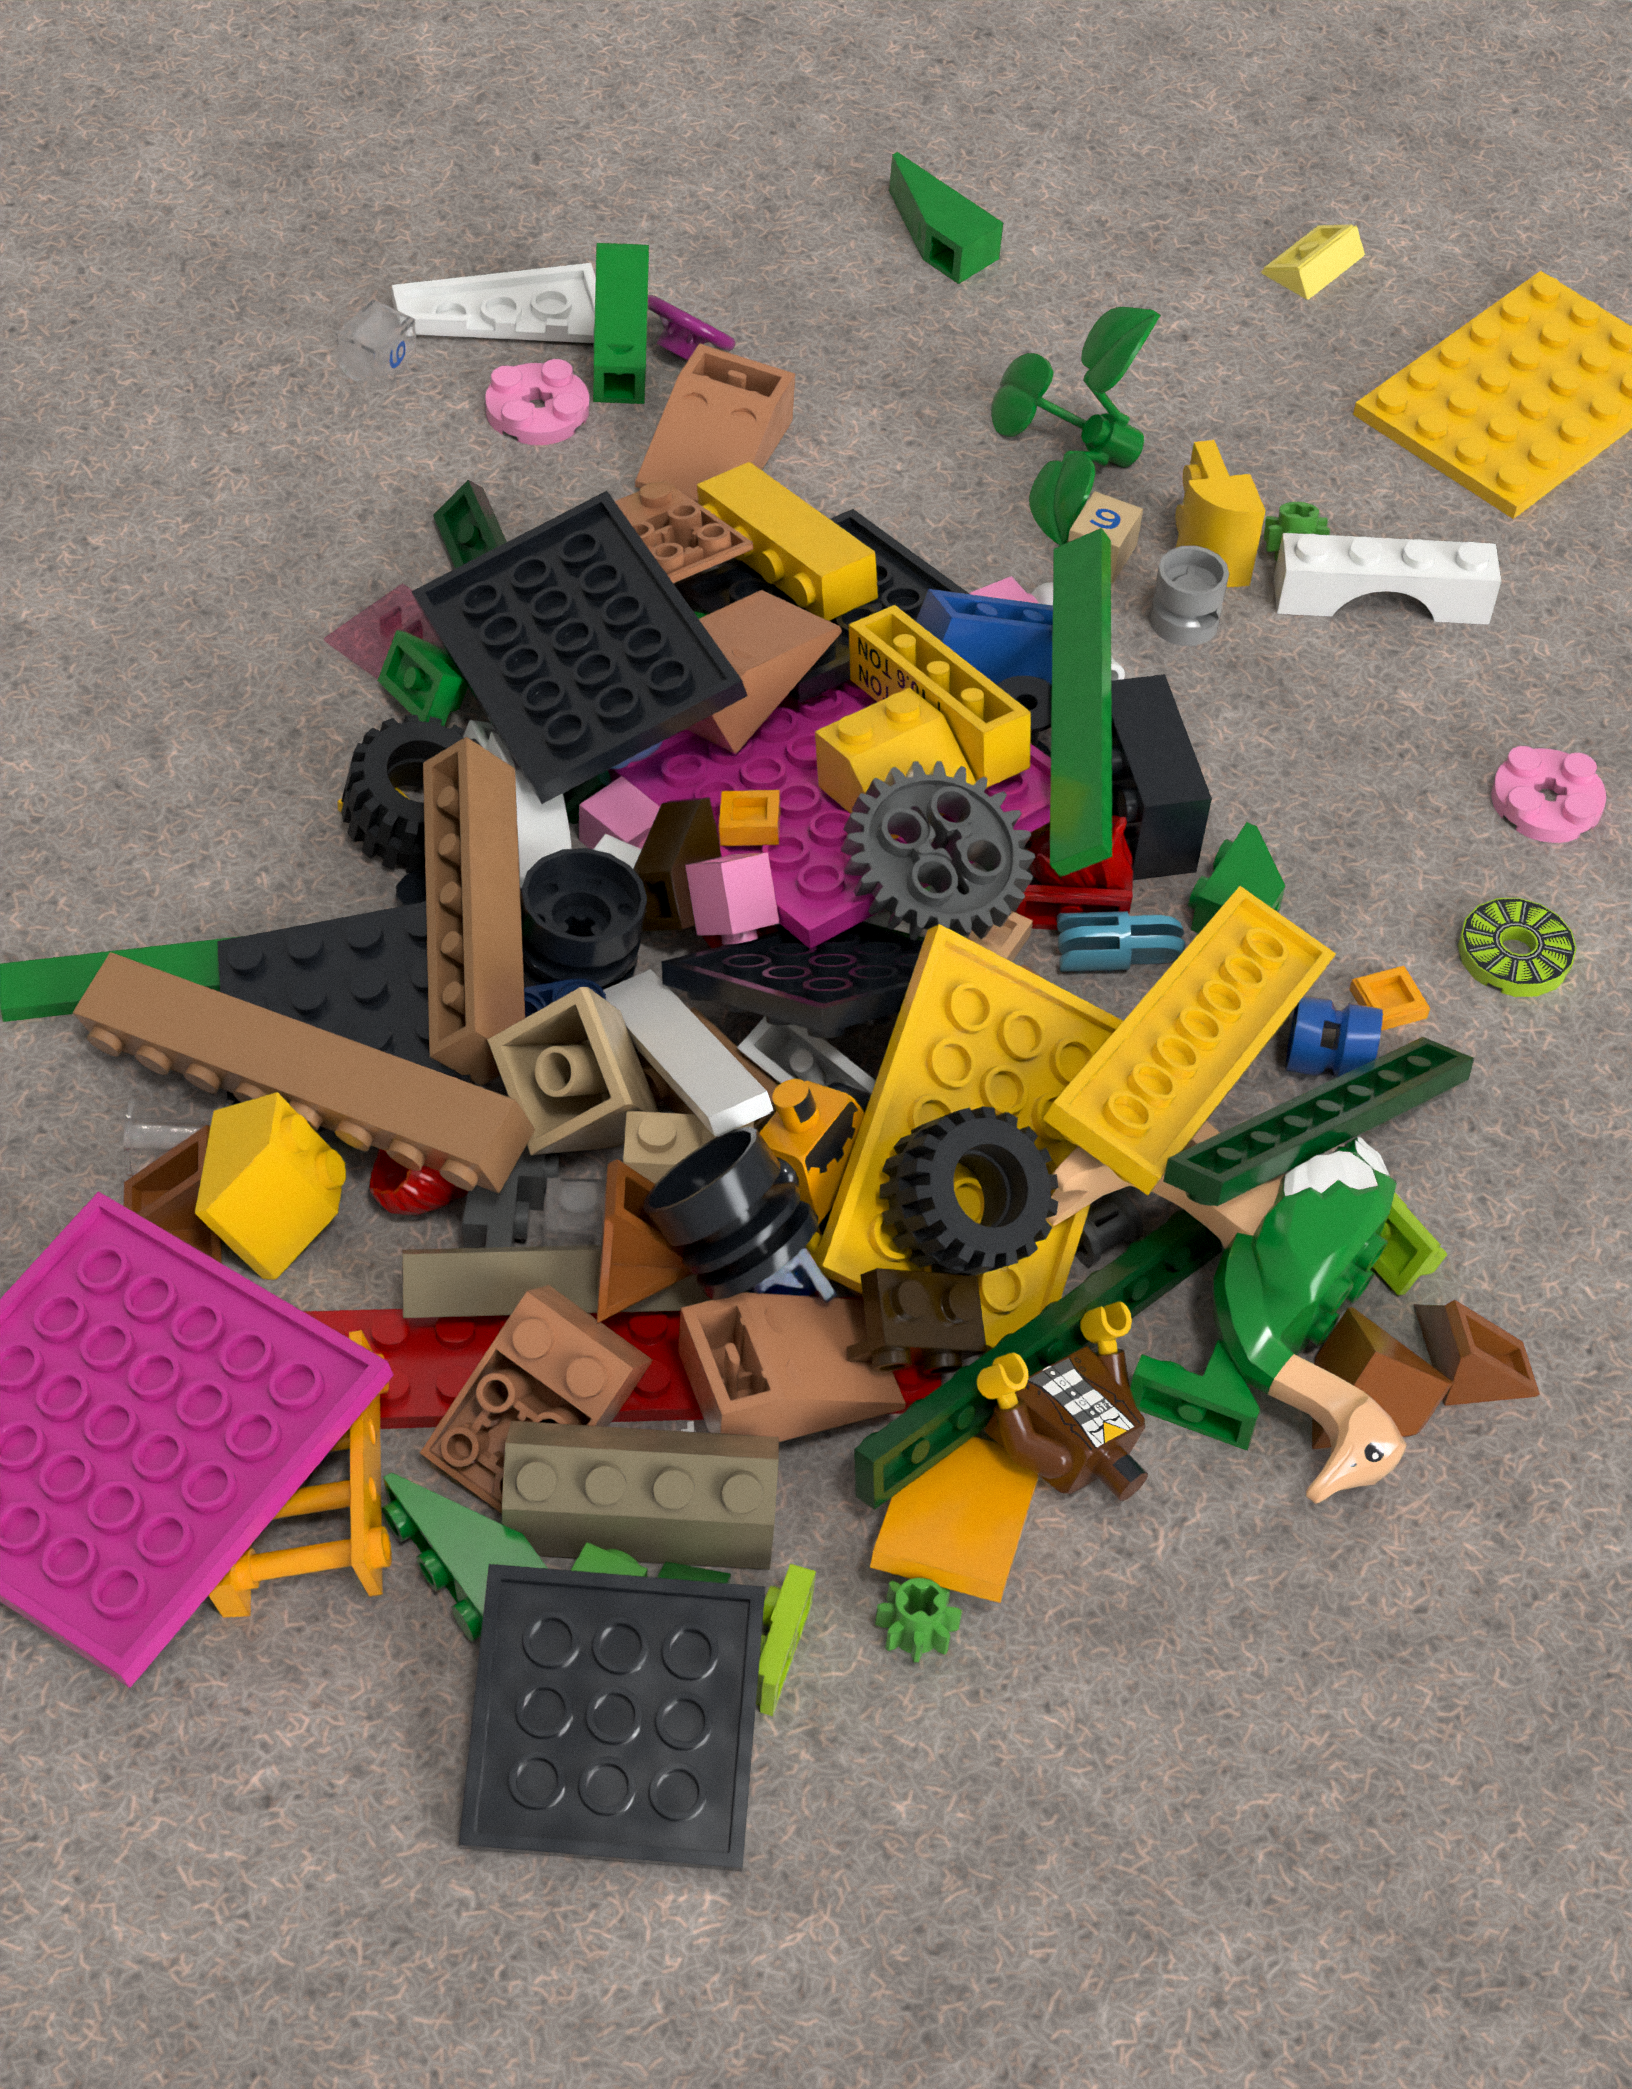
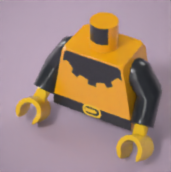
M790 1079L782 1082L775 1088L772 1100L777 1111L759 1134L780 1162V1174L775 1182L788 1180L795 1183L800 1190V1200L810 1204L818 1215V1228L805 1246L809 1250L806 1258L807 1267L816 1278L830 1279L811 1269L871 1094L838 1082L823 1086L808 1080Z

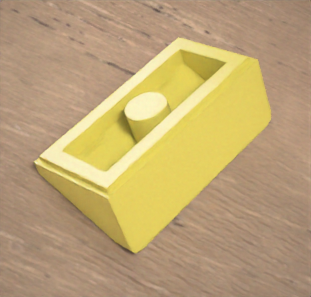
M1352 224L1318 225L1266 265L1261 273L1309 300L1365 255L1357 226Z

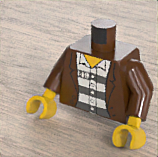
M1115 1302L1106 1305L1104 1308L1102 1306L1087 1311L1080 1322L1081 1331L1088 1341L1097 1344L1098 1352L1094 1353L1086 1346L1029 1377L1027 1366L1021 1356L1016 1353H1009L995 1358L993 1365L982 1369L977 1378V1387L981 1394L988 1399H997L998 1402L993 1408L994 1413L984 1431L1007 1450L1009 1459L1015 1465L1038 1474L1060 1493L1070 1495L1099 1479L1120 1501H1124L1136 1493L1148 1477V1472L1130 1455L1146 1425L1145 1418L1137 1409L1130 1389L1125 1351L1117 1349L1116 1338L1127 1334L1132 1323L1131 1313L1123 1302Z

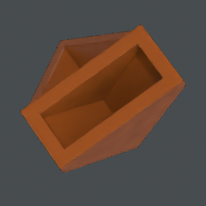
M205 1125L124 1182L123 1206L222 1264V1239L195 1214L210 1126Z
M618 1159L607 1165L602 1217L597 1324L693 1274L682 1263L683 1252L688 1244L673 1246L667 1243L643 1210L644 1199L655 1184Z
M1456 1300L1446 1305L1414 1304L1432 1366L1453 1381V1384L1442 1399L1444 1406L1530 1398L1540 1395L1523 1341Z
M1354 1307L1347 1308L1316 1356L1314 1363L1316 1366L1338 1376L1372 1397L1392 1417L1402 1437L1417 1435L1424 1428L1453 1384V1381ZM1312 1418V1449L1330 1448L1331 1441L1323 1427Z

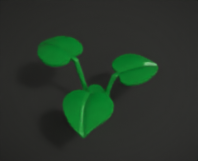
M1133 307L1110 309L1096 321L1087 336L1082 349L1081 361L1089 370L1085 373L1083 381L1108 413L1092 415L1086 421L1042 398L1052 382L1054 372L1050 362L1035 353L1023 354L1009 364L1002 376L1000 388L994 395L991 405L992 422L996 432L1006 437H1014L1022 433L1032 422L1037 406L1082 429L1081 438L1088 451L1068 450L1064 454L1062 462L1053 460L1046 463L1037 475L1029 495L1030 510L1036 523L1051 540L1060 546L1068 543L1069 531L1089 498L1095 479V465L1093 462L1106 466L1109 461L1121 468L1131 466L1142 452L1144 446L1143 433L1128 424L1130 417L1121 413L1105 392L1113 388L1124 376L1160 318L1161 314L1154 310Z

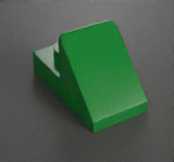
M396 630L377 681L412 715H418L419 721L429 722L431 716L442 719L441 725L444 726L449 713L460 709L468 686L444 649L407 632Z
M1221 1340L1217 1341L1203 1376L1189 1372L1175 1362L1160 1361L1143 1354L1141 1355L1133 1373L1130 1386L1139 1411L1248 1451L1260 1408Z

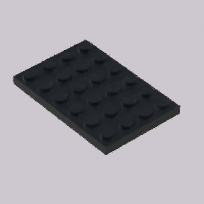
M608 491L411 591L418 608L541 804L748 696L740 676Z

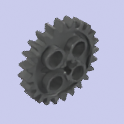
M915 761L909 768L906 777L899 769L893 767L884 782L874 778L866 794L860 793L852 808L853 812H851L843 828L848 835L841 846V852L852 856L844 872L847 875L862 876L853 891L855 896L872 894L875 899L868 912L873 915L884 909L891 913L888 921V928L890 930L896 928L902 921L909 923L910 939L915 941L923 929L928 930L940 924L965 938H968L972 930L980 939H983L993 924L1001 928L1012 913L1011 911L1015 912L1024 899L1025 895L1022 892L1026 890L1033 878V875L1027 869L1035 859V854L1023 849L1031 837V833L1026 830L1013 829L1022 813L1020 810L1003 812L1000 807L1007 796L1004 791L991 797L984 793L988 781L986 777L983 776L974 785L966 782V768L963 766L956 771L953 778L946 776L942 761H937L931 773L926 775L919 762ZM939 813H943L952 817V819L956 823L949 822L948 820L944 819ZM890 834L902 837L907 844L894 840ZM969 861L980 864L986 872L974 868ZM919 882L929 884L937 893L927 891Z

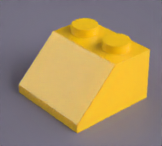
M910 687L815 731L818 786L850 814L853 812L852 808L860 793L866 794L874 778L884 782L893 767L899 769L906 777L909 768L915 761L919 762L926 775L931 773L937 761H942L946 776L952 778L956 771L963 766L966 768V782L971 785L976 783L944 715ZM890 834L893 839L900 837L895 834Z
M278 1092L214 1110L195 1214L262 1279L276 1280L338 1214L342 1185L346 1180V1163L340 1154L332 1149L308 1124L307 1120L301 1114H298Z

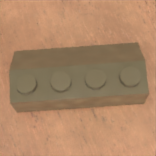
M511 1421L505 1442L502 1524L522 1533L539 1556L578 1558L586 1542L604 1550L617 1549L623 1551L637 1562L665 1563L667 1561L684 1565L770 1570L775 1523L779 1437Z

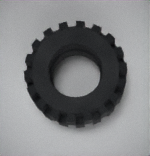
M405 715L403 723H398L394 718L382 722L380 731L371 728L364 734L363 742L358 743L353 752L341 800L343 802L341 810L344 823H350L347 833L352 841L364 842L362 852L370 859L376 855L383 858L382 866L394 870L396 864L406 866V873H411L421 868V866H425L424 803L406 798L395 787L416 786L424 789L423 763L464 738L465 730L455 724L450 729L441 725L442 719L430 716L429 722L419 721L418 715ZM475 738L471 739L472 741L480 745V743Z
M981 1106L974 1110H971L969 1107L924 1123L912 1129L910 1135L900 1138L893 1149L897 1155L887 1158L882 1172L890 1177V1180L880 1184L879 1199H886L889 1203V1210L882 1212V1216L886 1226L894 1223L898 1234L892 1240L899 1250L909 1247L913 1251L910 1261L916 1266L922 1268L932 1265V1272L976 1276L1018 1263V1260L1029 1257L1038 1249L1035 1242L1047 1238L1052 1227L1045 1219L1057 1215L1059 1201L1051 1198V1190L1059 1188L1057 1174H1048L1045 1163L1052 1161L1047 1148L1037 1149L1034 1141L1038 1135L1029 1126L1022 1129L1017 1128L1018 1117L1008 1112L996 1116L995 1108ZM957 1163L967 1167L975 1175L982 1188L984 1212L980 1224L974 1222L965 1214L955 1196L953 1179Z

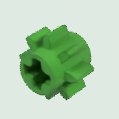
M1288 502L1281 505L1279 517L1267 516L1265 520L1264 541H1266V551H1275L1274 558L1277 561L1283 533L1330 535V528L1327 527L1328 519L1326 517H1319V509L1309 503Z
M913 1578L902 1585L893 1580L890 1581L886 1598L888 1603L877 1604L875 1625L881 1628H889L885 1649L891 1651L899 1647L911 1653L913 1662L918 1663L922 1653H926L933 1648L945 1655L949 1648V1632L959 1630L962 1610L959 1608L947 1607L951 1590L940 1587L934 1581L926 1578Z

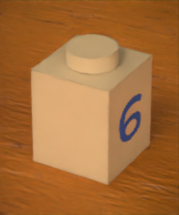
M1094 491L1069 531L1068 542L1102 528L1111 540V583H1114L1137 546L1143 508Z

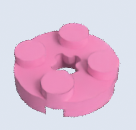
M552 359L545 363H528L514 367L500 366L492 372L491 384L486 390V417L494 430L502 435L504 431L509 435L516 436L517 442L528 445L558 443L570 438L575 434L577 427L583 422L585 424L589 416L588 389L584 382L573 374L571 364L564 360ZM543 400L545 401V407L535 408V405L530 401Z
M1518 746L1509 752L1507 760L1498 768L1492 786L1491 798L1496 812L1502 819L1503 815H1505L1510 822L1517 825L1516 831L1538 841L1562 843L1579 838L1580 833L1588 831L1591 827L1593 829L1599 823L1606 803V791L1602 780L1596 774V762L1588 755L1583 753L1568 754L1553 749H1533L1528 746ZM1549 789L1559 795H1557L1555 801L1545 800L1544 793L1537 791Z

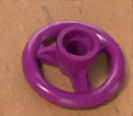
M648 295V310L659 315L664 328L656 342L658 345L686 360H689L699 344L707 342L725 351L734 349L736 343L733 337L655 295Z

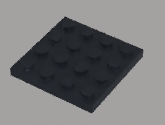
M851 509L831 518L830 520L875 551L878 598L830 620V622L840 626L841 634L789 694L797 701L803 702L850 680L849 624L893 605H896L916 621L929 589L963 594L969 593L856 510ZM738 559L676 586L693 612L709 615L760 590L808 611L806 608L797 605L790 596L774 584L768 583L762 575Z
M426 902L217 941L221 993L475 1085L470 1074L461 1075L455 1069L452 1070L430 1057ZM226 1091L227 1107L242 1103L233 1093ZM321 1126L316 1131L326 1143L341 1141L335 1134V1131Z
M862 921L823 943L808 948L788 930L759 936L758 939L727 944L661 961L662 985L687 992V997L691 1000H715L726 1004V1009L730 1012H754L766 1016V1022L769 1024L797 1025L807 1028L809 1036L833 1038L843 1035L845 1027L855 1024H885L891 1021V1014L900 1012L925 938L918 936L914 941L910 939L909 933L894 929L890 930L887 927Z
M489 1564L459 1836L460 1849L742 1872L765 1586Z

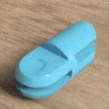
M1127 911L1059 913L1056 915L1058 931L1062 932L1058 936L1059 952L1063 954L1059 958L1061 972L1129 970L1131 964L1169 963L1176 960L1185 950V941L1181 939L1185 934L1183 927L1176 918L1171 916H1129Z

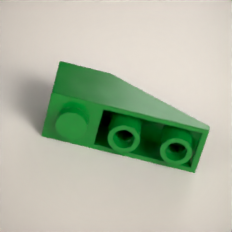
M899 152L892 154L889 192L925 262L957 284H960L999 260L1004 224L1002 221Z
M596 243L593 402L645 404L649 245Z
M391 1472L383 1477L388 1504L383 1506L381 1510L389 1528L400 1542L411 1538L421 1552V1554L416 1556V1560L423 1576L435 1591L443 1587L447 1588L457 1602L451 1607L453 1615L463 1633L473 1642L481 1637L489 1564L547 1568V1566L522 1533Z

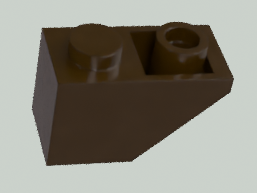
M710 797L670 800L661 804L633 868L643 881L647 896L643 931L679 930L695 925L685 865L722 857Z

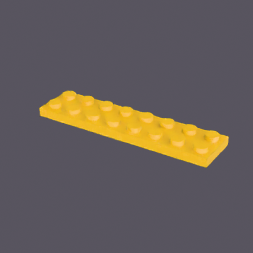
M1239 886L1057 1097L1042 1120L1058 1130L1067 1141L1080 1146L1112 1169L1121 1180L1134 1185L1143 1193L1149 1195L1164 1176L1168 1158L1184 1151L1293 1012L1300 1000L1322 975L1336 953Z

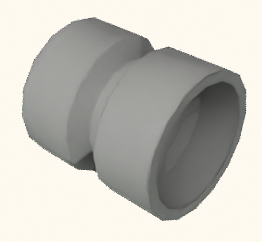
M1180 546L1169 550L1161 558L1149 617L1151 627L1159 637L1169 643L1181 646H1197L1208 642L1216 635L1229 577L1227 564L1220 555L1199 546Z

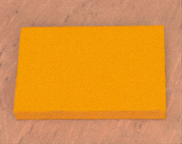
M973 1436L891 1498L873 1549L870 1568L910 1579L926 1578L934 1581L940 1587L1001 1603L1039 1475L1015 1465L1009 1459L1007 1450L999 1443Z

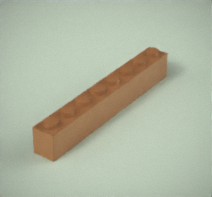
M111 952L73 1011V1014L89 1031L87 1040L94 1047L108 1055L118 1057L122 1051L134 1055L142 1065L158 1074L167 1075L171 1069L184 1074V1077L190 1083L208 1093L216 1094L219 1088L233 1093L240 1102L278 1092L298 1114H301L307 1120L308 1124L315 1131L318 1130L319 1126L335 1131V1134L342 1141L362 1151H368L371 1145L385 1150L394 1161L411 1170L420 1171L423 1165L438 1170L444 1179L464 1190L472 1191L477 1185L499 1194L535 1131L534 1126L515 1099Z

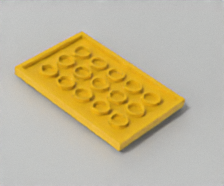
M1540 270L1355 403L1353 415L1514 519L1632 429V326Z
M940 924L928 929L811 1270L861 1294L860 1275L875 1268L932 1272V1265L919 1268L910 1261L913 1251L909 1247L899 1250L892 1240L898 1234L894 1223L886 1226L882 1216V1212L889 1210V1203L886 1199H879L880 1184L890 1180V1177L882 1172L886 1159L897 1155L893 1149L900 1138L910 1135L912 1129L955 1111L969 1107L971 1110L981 1106L995 1108L996 1116L1008 1112L1018 1117V1129L1029 1126L1038 1135L1034 1144L1038 1150L1047 1148L1052 1161L1045 1164L1048 1174H1053L1060 1164L1074 1151L1077 1145L1067 1141L1058 1130L1042 1119L1057 1097L1107 1041L1123 1020ZM957 1163L953 1179L955 1196L965 1214L974 1222L980 1224L984 1212L982 1188L975 1175L967 1167ZM1056 1189L1051 1190V1196L1053 1195ZM1091 1204L1055 1226L1049 1223L1052 1227L1046 1239L1035 1242L1038 1249L1029 1257L1018 1260L1016 1264L976 1275L978 1278L987 1349L984 1353L994 1348L1005 1335L1016 1332L1038 1316L1048 1304L1061 1299Z

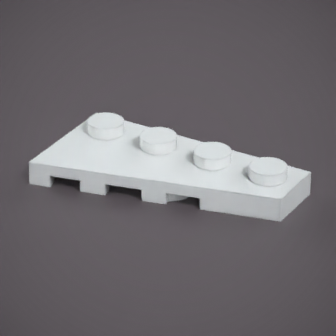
M591 263L392 285V302L401 334L594 343L596 277Z

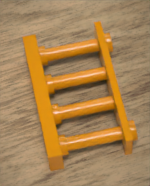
M362 1330L349 1332V1339L373 1352ZM376 1354L381 1358L385 1359L383 1354ZM389 1381L329 1451L350 1449V1480L298 1488L273 1518L279 1519L350 1507L351 1538L256 1554L251 1544L208 1595L223 1618L251 1616V1589L258 1588L260 1581L349 1566L353 1567L369 1597L383 1595L382 1568L391 1566L392 1550L387 1529L385 1526H382L380 1394L388 1392Z

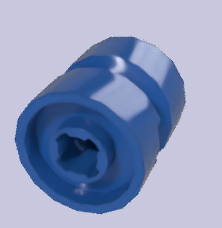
M1305 995L1294 1009L1285 1070L1319 1076L1327 1068L1332 1069L1335 1078L1375 1060L1380 1042L1383 1010L1381 1008L1348 1003L1340 1011L1335 1009L1332 1000ZM1323 1029L1336 1030L1333 1050L1320 1046Z

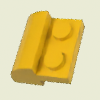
M1215 440L1194 442L1190 465H1185L1183 468L1182 478L1185 491L1183 504L1177 505L1175 512L1178 531L1176 548L1180 546H1199L1215 552L1227 564L1229 571L1227 587L1250 586L1266 510L1250 474L1229 476Z

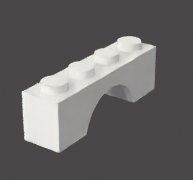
M1283 533L1274 572L1277 614L1333 616L1340 607L1356 597L1368 593L1391 591L1404 593L1420 600L1430 610L1434 622L1489 624L1501 584L1496 544L1421 539Z

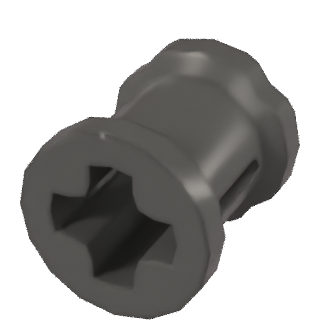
M1117 1190L1102 1197L1101 1204L1088 1211L1075 1256L1084 1265L1090 1267L1101 1259L1102 1252L1122 1241L1133 1243L1142 1237V1219L1134 1203L1125 1193Z

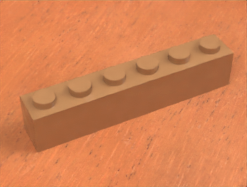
M465 737L423 763L429 1051L431 1058L452 1070L455 1069L461 1075L470 1074L472 1081L482 1086L500 1076L487 1039L525 1019L516 778L514 767L468 737Z

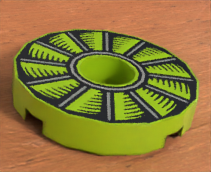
M1496 898L1478 905L1466 917L1458 943L1461 962L1475 980L1486 987L1490 983L1495 987L1502 988V994L1513 997H1538L1556 990L1570 973L1577 949L1571 929L1558 914L1542 904L1521 898ZM1507 940L1521 941L1532 952L1527 954L1513 953L1506 949L1503 942Z

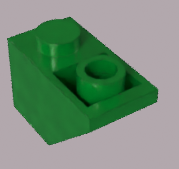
M1246 822L1234 842L1225 839L1220 846L1212 869L1214 872L1210 878L1202 875L1193 888L1188 902V907L1195 910L1191 931L1199 934L1239 886L1278 913L1280 911L1285 890L1284 881L1258 827Z

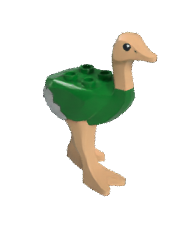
M1206 1121L1184 1150L1220 1132ZM1356 1137L1352 1141L1347 1142L1344 1147L1338 1146L1334 1153L1330 1155H1316L1287 1174L1279 1175L1219 1206L1202 1205L1190 1200L1186 1196L1185 1191L1163 1182V1176L1151 1192L1187 1211L1221 1240L1225 1248L1213 1278V1319L1219 1338L1244 1381L1260 1391L1309 1414L1323 1427L1330 1438V1456L1321 1473L1307 1489L1306 1497L1317 1504L1337 1491L1358 1486L1375 1485L1395 1469L1406 1450V1443L1392 1417L1364 1391L1298 1355L1310 1341L1320 1346L1326 1340L1340 1318L1336 1311L1345 1299L1354 1304L1364 1293L1374 1276V1272L1370 1269L1377 1262L1388 1244V1241L1380 1235L1390 1214L1397 1183L1396 1180L1390 1177L1381 1155L1361 1137ZM1077 1146L1053 1173L1057 1174L1059 1187L1051 1196L1052 1199L1059 1201L1057 1215L1048 1217L1045 1220L1055 1226L1101 1196L1128 1186H1135L1121 1180L1112 1169L1080 1146Z

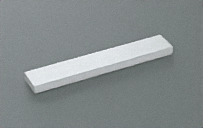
M651 969L603 990L606 994V1001L621 1011L633 1045L714 1136L719 1137L774 1111L767 1090L667 986L662 985V980Z

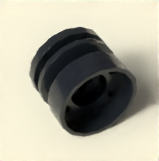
M589 848L562 849L539 859L527 871L520 896L524 984L527 987L570 979H587L595 982L604 990L634 977L641 943L640 935L647 905L644 884L629 864L612 854Z
M749 1126L734 1129L716 1137L691 1152L673 1166L652 1187L644 1199L643 1210L667 1243L673 1246L688 1244L683 1252L682 1263L688 1271L695 1275L697 1274L698 1286L707 1297L713 1300L735 1296L772 1276L808 1244L818 1228V1215L810 1204L800 1200V1190L796 1184L788 1180L775 1182L780 1174V1162L757 1129Z

